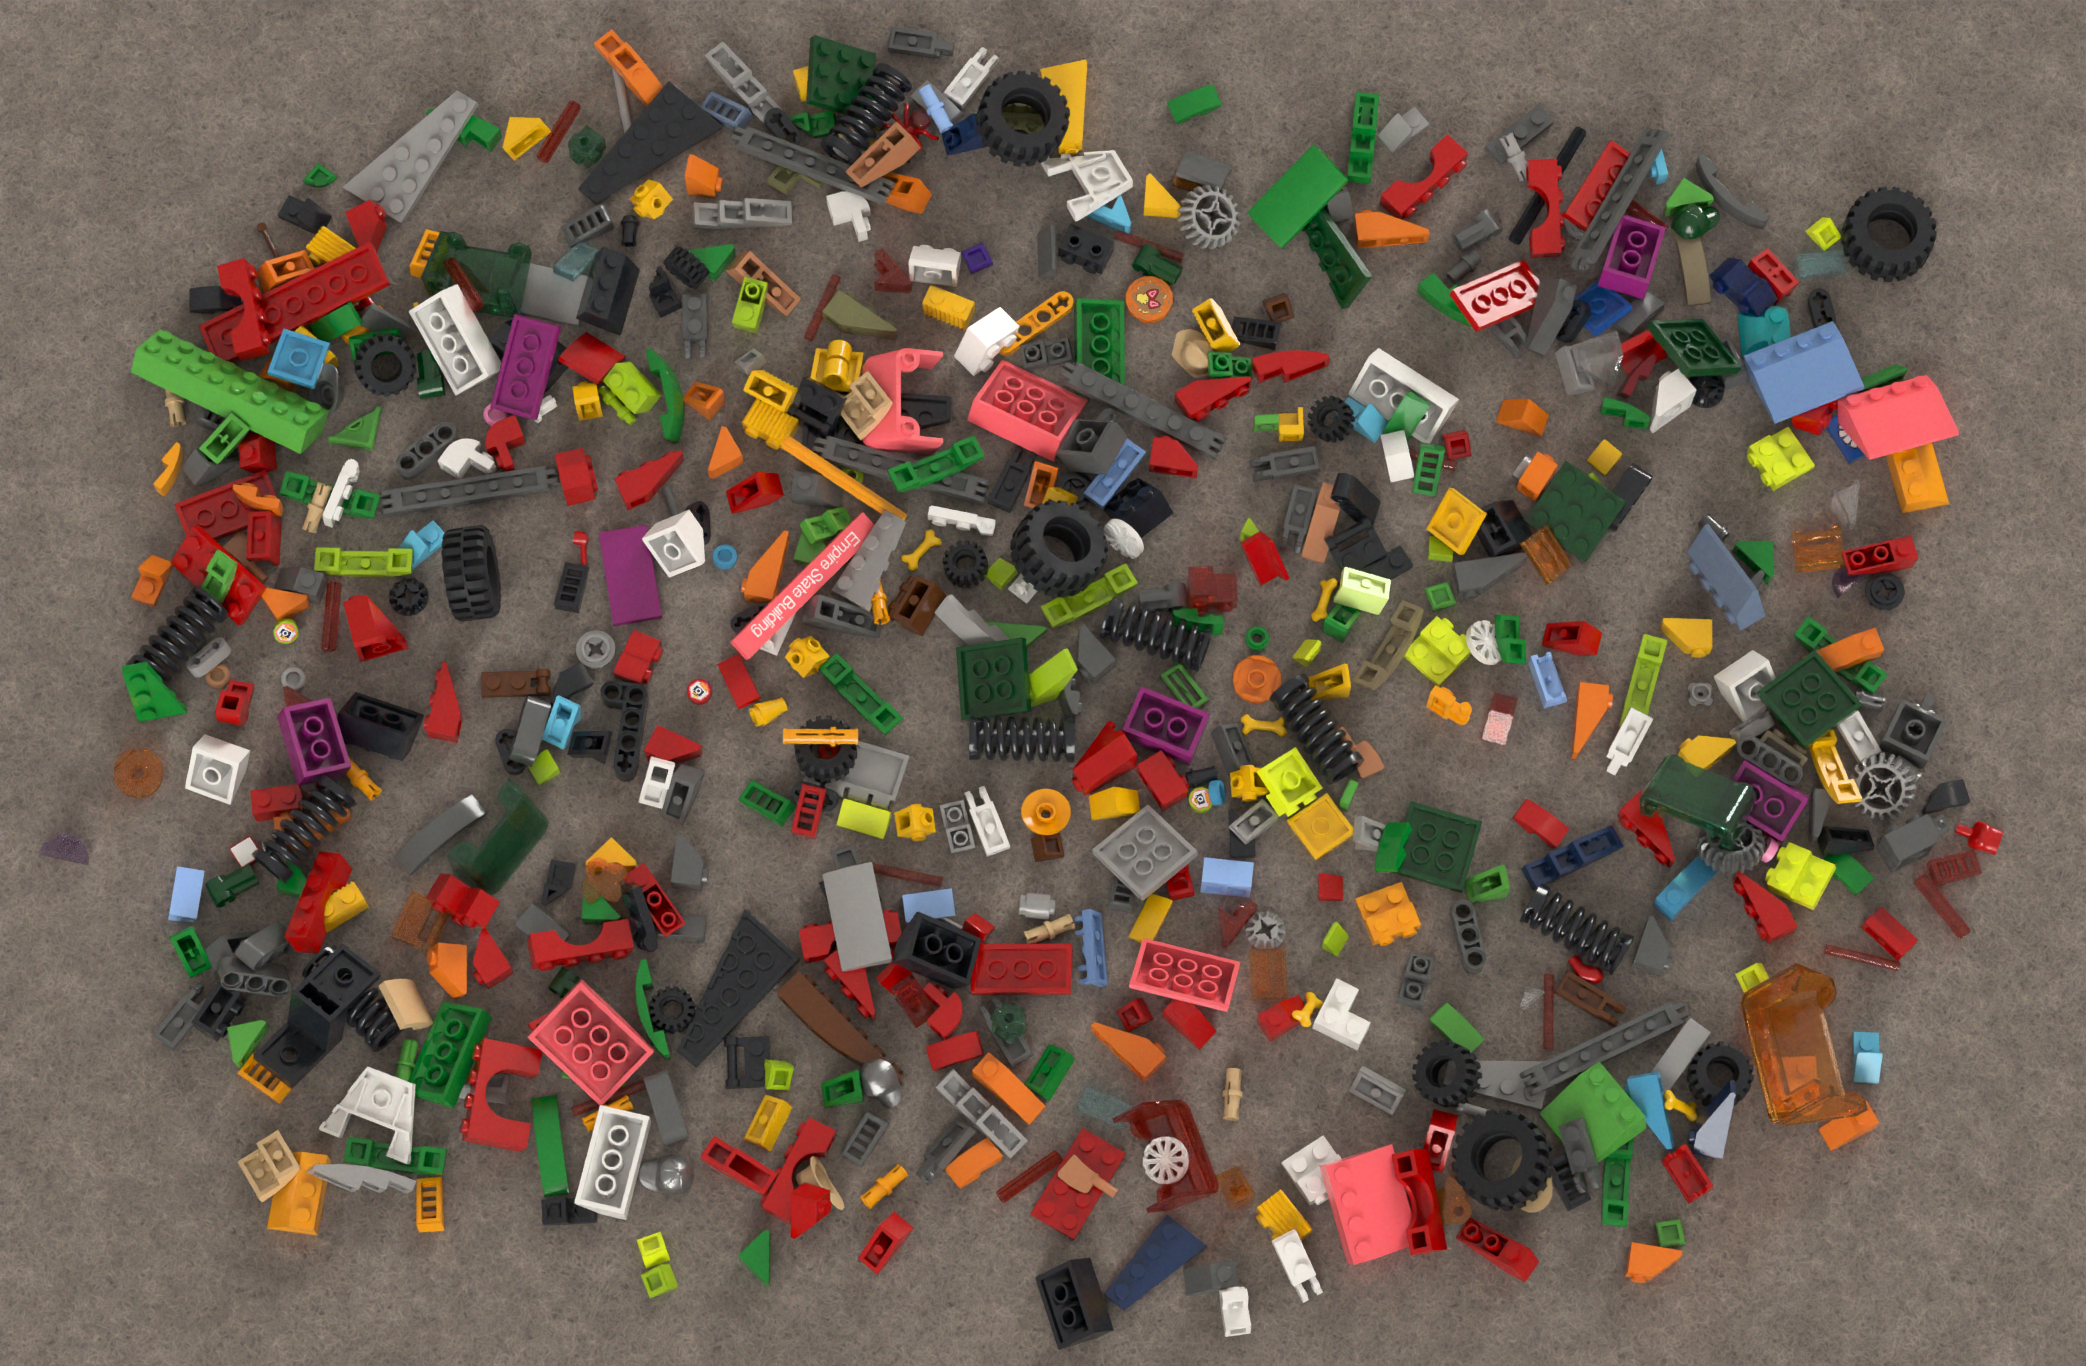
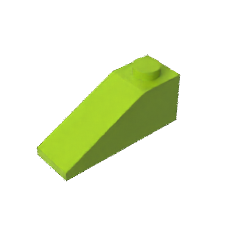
M1068 648L1063 649L1029 674L1031 707L1055 700L1078 669Z

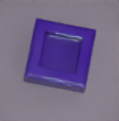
M983 242L961 252L971 274L993 265Z

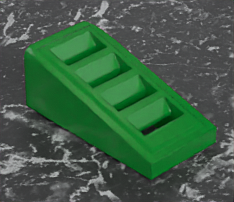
M1421 442L1412 493L1436 497L1445 452L1444 446ZM1430 452L1439 455L1438 458L1431 456H1425L1424 453ZM1429 462L1437 464L1436 468L1422 465V463ZM1421 471L1435 474V477H1428L1420 474ZM1419 481L1433 483V488L1418 485Z
M752 779L738 799L739 802L783 827L795 809L794 804L790 800ZM757 789L759 793L752 802L749 799ZM767 795L762 805L759 806L758 804L763 798V796ZM775 800V804L773 805L771 810L768 811L767 808L772 803V801Z

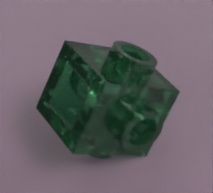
M585 125L579 133H575L568 142L569 156L576 164H583L589 168L592 163L595 164L601 159L603 151L606 149L605 138L588 125Z
M1005 1002L1001 1008L997 1006L990 1018L993 1021L992 1031H994V1034L1004 1041L1008 1039L1011 1042H1014L1017 1036L1021 1037L1028 1026L1026 1023L1027 1015L1024 1014L1025 1010L1015 1003L1009 1005ZM1006 1016H1008L1009 1018L1013 1019V1021L1011 1023H1008L1004 1019Z

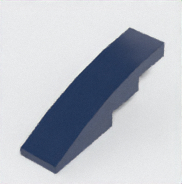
M1611 825L1576 839L1569 845L1524 865L1521 870L1532 890H1535L1541 883L1547 885L1622 849L1624 846Z

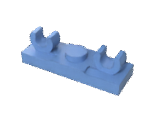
M1126 439L1107 475L1098 474L1083 496L1101 509H1104L1146 456V451L1129 439Z
M1091 909L1082 910V916L1076 917L1074 922L1083 923V928L1075 931V934L1083 937L1082 952L1086 959V965H1080L1078 970L1087 971V977L1080 979L1079 983L1105 987L1108 986L1102 913Z

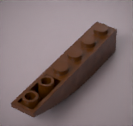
M798 971L777 991L778 998L812 1033L852 1063L862 1067L865 1061L876 1059L886 1061L884 1058L886 1054L877 1045L872 1046L867 1041L869 1038L860 1027L855 1029L849 1023L851 1021L850 1017L842 1009L837 1011L832 1006L833 1000L825 992L821 994L815 988L817 984L809 975L803 976ZM893 1062L891 1065L895 1069L901 1085L903 1083V1077L901 1076L903 1071Z

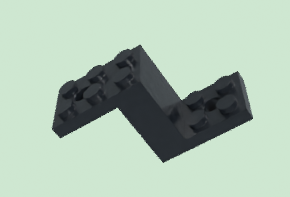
M342 943L292 991L288 1022L254 1053L253 1059L292 1089L342 1040L346 1011L380 979L381 973ZM340 973H348L351 979L342 981L338 978V975ZM292 1051L297 1056L294 1059H286L283 1053Z

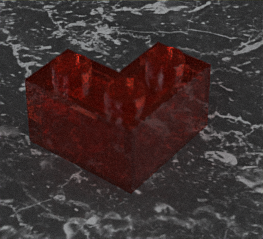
M1213 566L1188 567V608H1197L1198 613L1208 612V609L1230 612L1237 608L1236 573L1213 574Z

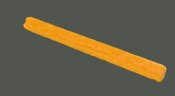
M785 437L781 443L782 449L880 514L886 510L903 520L906 519L907 514L792 437Z

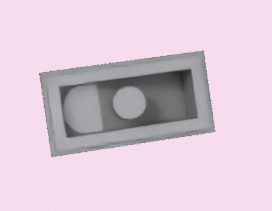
M1262 798L1229 825V828L1246 845L1274 825L1279 816Z

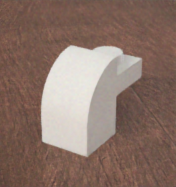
M848 191L826 196L833 225L852 221L858 242L867 240V231L871 230L867 218L870 216L868 202L863 197Z
M467 438L453 442L446 448L438 460L440 469L457 479L463 478L471 465L485 474H494L497 470L494 458L486 452L480 453L482 451L480 442L474 439Z
M650 757L638 803L663 808L675 762Z
M1230 1287L1225 1290H1219L1225 1337L1250 1334L1251 1321L1248 1310L1249 1298L1247 1288Z

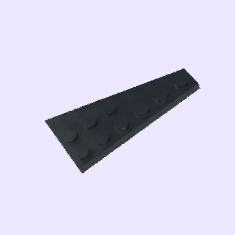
M668 81L581 184L578 190L592 202L598 204L721 130L723 126Z
M836 391L843 396H846L850 393L844 391ZM901 393V416L914 418L918 422L920 429L950 423L952 397ZM807 405L805 406V412L824 422L827 421V416ZM840 414L831 437L856 444L863 443V440L858 438ZM804 422L802 445L812 451V448L816 446L814 444L815 438L825 439L826 436L822 435L820 430Z
M746 909L743 911L741 920L731 936L729 945L723 953L708 984L703 999H701L694 1018L690 1022L677 1049L695 1068L710 1055L724 1038L800 961V958Z

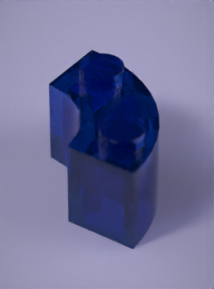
M1729 257L1709 275L1714 282L1712 284L1713 288L1719 294L1724 293L1744 315L1752 314L1759 317L1778 299L1767 280L1754 274L1742 259Z

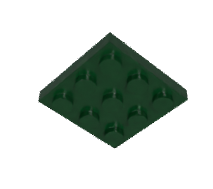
M817 35L811 37L806 103L844 114L845 108L851 106L853 97L858 96V90L865 86L866 79L872 76V71L876 65V53ZM866 94L868 98L874 100L870 95ZM859 104L861 108L867 110L862 104Z
M1703 319L1651 320L1647 327L1653 338L1666 351L1667 356L1675 362L1680 372L1686 377L1738 374L1742 368Z
M1565 461L1525 522L1586 562L1627 501L1570 462Z
M1021 637L956 647L961 720L970 721V715H973L977 720L981 719L982 716L991 718L1031 712L1026 638Z
M1813 650L1757 692L1759 699L1803 750L1861 709L1863 705L1816 650Z
M1411 801L1405 822H1409L1412 828L1403 846L1407 855L1398 872L1391 873L1462 893L1482 821Z

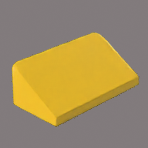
M1151 894L1128 937L1141 944L1143 938L1155 941L1173 905V901Z
M765 1094L746 1132L744 1140L771 1152L793 1107L782 1099Z

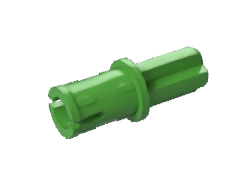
M405 1039L403 1041L400 1059L396 1061L398 1067L395 1077L409 1081L412 1070L415 1067L414 1061L418 1048L417 1041L412 1039Z

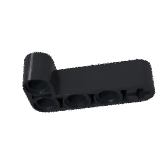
M607 681L600 690L604 705L612 709L622 710L613 767L619 780L629 782L636 777L648 709V695L645 687L640 684ZM610 691H617L619 693L614 699L606 697ZM635 694L643 696L638 702L630 700ZM631 717L639 719V722L635 725L627 724V720ZM631 740L635 742V746L631 749L623 747L626 741ZM624 757L628 758L629 768L626 769V772H623L621 770V768H624L625 766Z

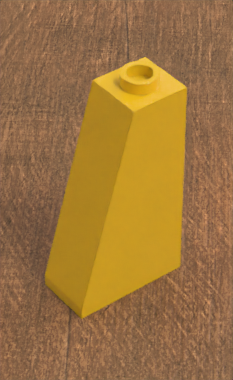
M1086 60L1040 69V78L1044 79L1046 76L1051 80L1050 84L1052 86L1057 85L1061 89L1060 96L1064 95L1066 97V107L1070 109L1069 126L1061 145L1058 147L1059 154L1070 153V155H1073L1082 150L1087 78Z

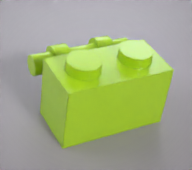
M631 362L616 363L603 379V382L611 391L605 385L598 390V393L603 397L602 401L607 406L611 405L617 412V416L622 421L625 420L630 426L637 420L632 412L639 414L650 411L662 396Z

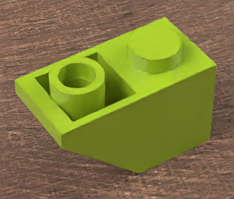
M744 277L732 320L734 328L758 334L765 309L768 282Z

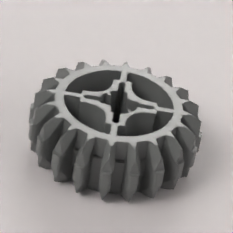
M1730 816L1727 819L1719 817L1717 822L1710 820L1709 824L1704 825L1698 835L1697 850L1700 860L1705 862V866H1711L1713 871L1720 869L1722 874L1726 871H1730L1732 875L1735 871L1743 874L1745 869L1752 870L1754 865H1759L1760 859L1764 855L1765 841L1762 830H1758L1757 826L1750 824L1748 820L1741 821L1740 817L1736 819H1731Z

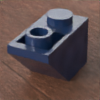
M976 113L971 114L942 133L948 156L984 148L980 142L982 136H978L976 131L978 125L975 122Z

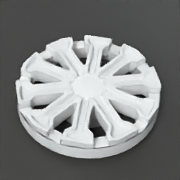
M1111 519L1105 525L1104 531L1107 541L1111 542L1110 545L1116 551L1119 549L1121 555L1127 558L1130 556L1131 559H1134L1143 552L1144 545L1142 539L1126 522L1119 519Z
M1482 620L1475 622L1468 628L1466 633L1467 646L1478 661L1487 665H1494L1502 660L1497 640L1494 638L1496 636L1495 624L1492 625L1489 621Z
M1163 1136L1152 1140L1146 1146L1143 1167L1150 1179L1159 1184H1172L1179 1181L1185 1175L1189 1165V1155L1181 1141L1174 1137ZM1162 1141L1166 1142L1165 1148L1162 1145ZM1172 1143H1175V1147L1171 1150ZM1155 1145L1158 1149V1152L1153 1149ZM1181 1151L1182 1155L1177 1157L1176 1154ZM1149 1155H1153L1156 1159H1149ZM1181 1161L1183 1163V1166H1178L1177 1162ZM1150 1164H1156L1152 1169L1150 1168ZM1172 1169L1177 1171V1176H1174ZM1166 1173L1168 1175V1180H1165Z

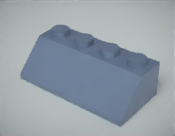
M1706 524L1687 551L1690 562L1687 564L1694 575L1698 574L1701 577L1699 580L1705 591L1708 592L1710 590L1712 592V599L1716 606L1724 608V615L1731 625L1735 623L1741 631L1765 617L1761 599L1755 585L1710 525Z

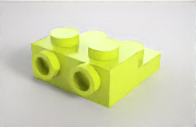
M1789 427L1772 436L1764 437L1750 445L1747 451L1749 463L1753 467L1757 466L1761 472L1762 482L1767 487L1770 486L1773 491L1815 467V464Z
M1436 616L1420 632V636L1410 645L1404 657L1439 687L1472 653L1467 646L1466 635L1461 634L1459 636L1453 631L1454 626L1448 619L1443 618L1441 620Z
M1296 747L1257 771V774L1270 792L1266 795V798L1279 817L1284 813L1289 817L1300 809L1298 804L1303 802L1306 806L1317 799L1315 793L1323 789Z
M1789 842L1786 848H1780L1776 858L1779 862L1775 869L1771 867L1766 874L1765 881L1767 882L1768 890L1778 896L1814 910L1836 870V866L1813 856L1812 851Z

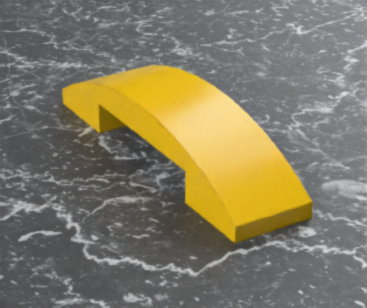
M1832 729L1809 747L1817 774L1827 793L1837 804L1861 802L1862 797L1855 780L1848 779L1836 750L1837 737Z

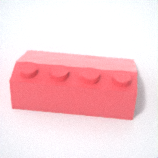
M1001 360L974 398L967 421L1054 462L1057 458L1056 451L1073 421L1079 419L1088 400L1005 360Z
M1927 375L1917 376L1910 380L1895 382L1888 386L1873 388L1866 392L1851 394L1838 399L1839 425L1869 460L1959 435L1958 428L1938 387Z
M1143 938L1129 988L1228 1012L1241 962Z
M582 979L560 1000L528 1036L540 1050L599 1105H603L654 1052V1047Z
M1392 1144L1319 1165L1347 1264L1356 1265L1409 1247L1406 1229L1411 1223L1412 1212L1405 1188L1396 1180L1392 1154L1395 1153Z

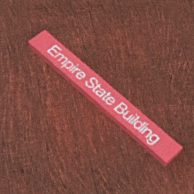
M859 513L730 641L746 660L750 659L858 551L874 527V524L865 513Z

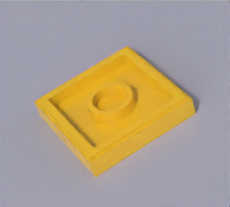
M1449 488L1426 529L1456 553L1464 555L1487 513L1454 488Z
M1328 793L1287 820L1288 825L1315 861L1353 836L1354 828Z

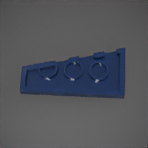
M1166 1215L1104 1293V1296L1125 1311L1160 1282L1168 1278L1169 1275L1190 1261L1191 1258L1203 1251L1207 1245Z

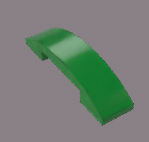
M649 348L646 349L650 372L661 378L668 409L667 414L660 416L664 438L673 444L679 443L684 423V402L681 388L674 371L667 361Z
M973 435L953 443L952 447L912 464L908 461L888 469L887 472L897 492H904L935 483L956 474L980 461L985 455Z
M286 471L279 494L308 505L312 501L317 481L310 480L309 476ZM329 485V486L332 487V490L330 491L328 500H329V498H330V496H331V493H332V491H333V488H334V486H332V485ZM359 489L356 492L352 491L349 499H344L341 506L344 508L343 515L374 519L381 495Z
M1809 616L1793 635L1810 653L1813 650L1817 651L1837 642L1826 634L1827 629ZM1869 660L1866 663L1836 672L1850 683L1871 694H1874L1888 675Z
M837 653L819 668L821 674L865 720L885 736L903 720V717L887 701L884 702L854 673L853 668Z
M643 959L640 962L636 977L638 1013L649 1041L665 1060H669L671 1058L664 1030L657 1032L653 1030L644 990L654 987L647 960Z
M557 1095L532 1098L534 1130L544 1198L570 1194Z
M348 1137L344 1163L412 1174L443 1175L447 1149L422 1146L421 1148L412 1147L410 1164H405L386 1156L390 1144Z
M1634 1138L1605 1158L1601 1224L1627 1227L1630 1165Z

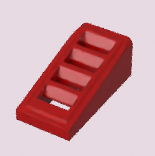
M802 784L791 828L792 834L816 839L827 789ZM806 793L819 795V800L806 798ZM804 803H808L812 805H817L816 810L810 808L803 807ZM806 813L815 816L814 820L801 817V815ZM804 823L812 825V829L810 830L799 827V824Z

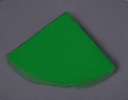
M317 163L303 182L311 187H325L333 183L337 176Z

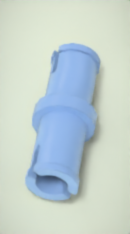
M931 84L919 89L917 92L927 107L926 112L932 116L940 133L952 128L954 125L943 109L945 106L943 102L938 100Z

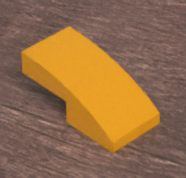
M178 442L162 458L161 461L166 469L153 483L156 491L164 497L175 483L182 466L184 451Z

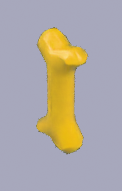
M926 530L924 541L913 553L902 555V561L908 564L910 571H916L920 558L930 547L941 546V539L935 536L934 530Z
M1335 578L1320 582L1322 593L1316 610L1311 614L1314 622H1318L1321 619L1325 620L1328 616L1327 607L1332 591L1338 586V581Z
M1248 714L1241 717V722L1244 725L1242 730L1244 735L1253 730L1272 731L1280 737H1284L1287 734V729L1284 727L1286 721L1282 719V716L1273 722L1254 720Z
M1312 992L1305 994L1306 1004L1302 1011L1295 1010L1292 1013L1293 1018L1298 1020L1303 1027L1311 1025L1310 1015L1313 1010L1321 1009L1324 1004Z
M1671 1090L1664 1092L1665 1109L1671 1110L1674 1108L1684 1113L1690 1122L1696 1121V1104L1694 1102L1687 1104L1678 1100Z

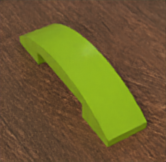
M316 548L314 571L328 575L348 577H393L412 573L413 549L388 548V552Z
M1125 563L1105 573L1103 578L1090 584L1084 591H1080L1079 594L1074 596L1068 595L1064 598L1058 597L1042 605L1041 610L1051 627L1056 628L1080 619L1109 604L1114 596L1121 597L1137 586L1138 582Z
M1643 634L1619 727H1621L1631 707L1648 715L1668 640Z

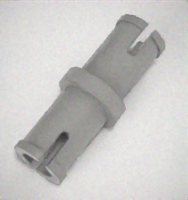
M1511 132L1508 135L1502 136L1499 140L1508 155V163H1512L1519 181H1523L1526 178L1527 161L1524 157L1526 154L1524 150L1521 151L1514 133Z

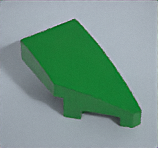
M831 110L813 115L804 112L788 116L795 126L813 138L829 136V130L832 126H836L835 112Z

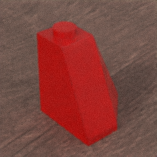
M354 595L348 601L343 602L353 644L361 662L408 649L405 637L367 595Z
M1112 721L1106 723L1073 768L1071 782L1076 791H1082L1084 796L1136 768L1137 753L1126 735L1121 730L1117 732L1114 730L1116 725Z

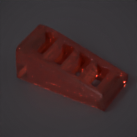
M1974 850L1929 860L1926 864L1934 887L1982 874ZM1969 857L1973 870L1968 869L1965 858ZM1960 860L1964 872L1959 871L1956 861ZM1947 863L1952 864L1955 874H1951ZM1940 865L1943 866L1946 876H1942L1939 868Z

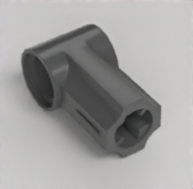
M1488 209L1476 215L1472 222L1452 232L1451 236L1458 249L1463 252L1483 240L1489 241L1491 240L1490 237L1498 236L1503 229Z
M1170 583L1163 588L1138 590L1140 613L1143 607H1148L1149 612L1166 610L1169 613L1182 607H1188L1184 583Z

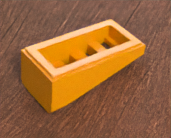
M425 230L409 265L411 276L429 281L434 280L449 239L448 234ZM428 239L440 243L439 245L428 243ZM425 248L434 250V251H436V252L434 253V252L426 251ZM422 257L429 258V259H432V260H431V261L423 260Z
M252 1053L237 1074L280 1104L291 1091V1088L277 1077L266 1088L265 1085L273 1076L269 1071L265 1073L259 1082L256 1081L265 1070L262 1065L258 1067L252 1077L248 1074L258 1063L253 1059L254 1054Z
M442 1177L416 1179V1225L419 1232L444 1231ZM436 1187V1191L423 1192V1188ZM436 1197L434 1201H423V1198ZM423 1208H436V1211L423 1212Z

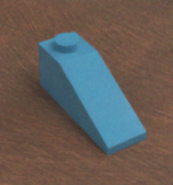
M1698 855L1657 896L1652 906L1671 922L1720 869L1713 871L1711 866H1705V862L1700 860Z
M1660 1071L1630 1076L1627 1079V1083L1624 1084L1625 1093L1646 1116V1123L1667 1150L1672 1149L1675 1143L1668 1110L1664 1107L1665 1099Z

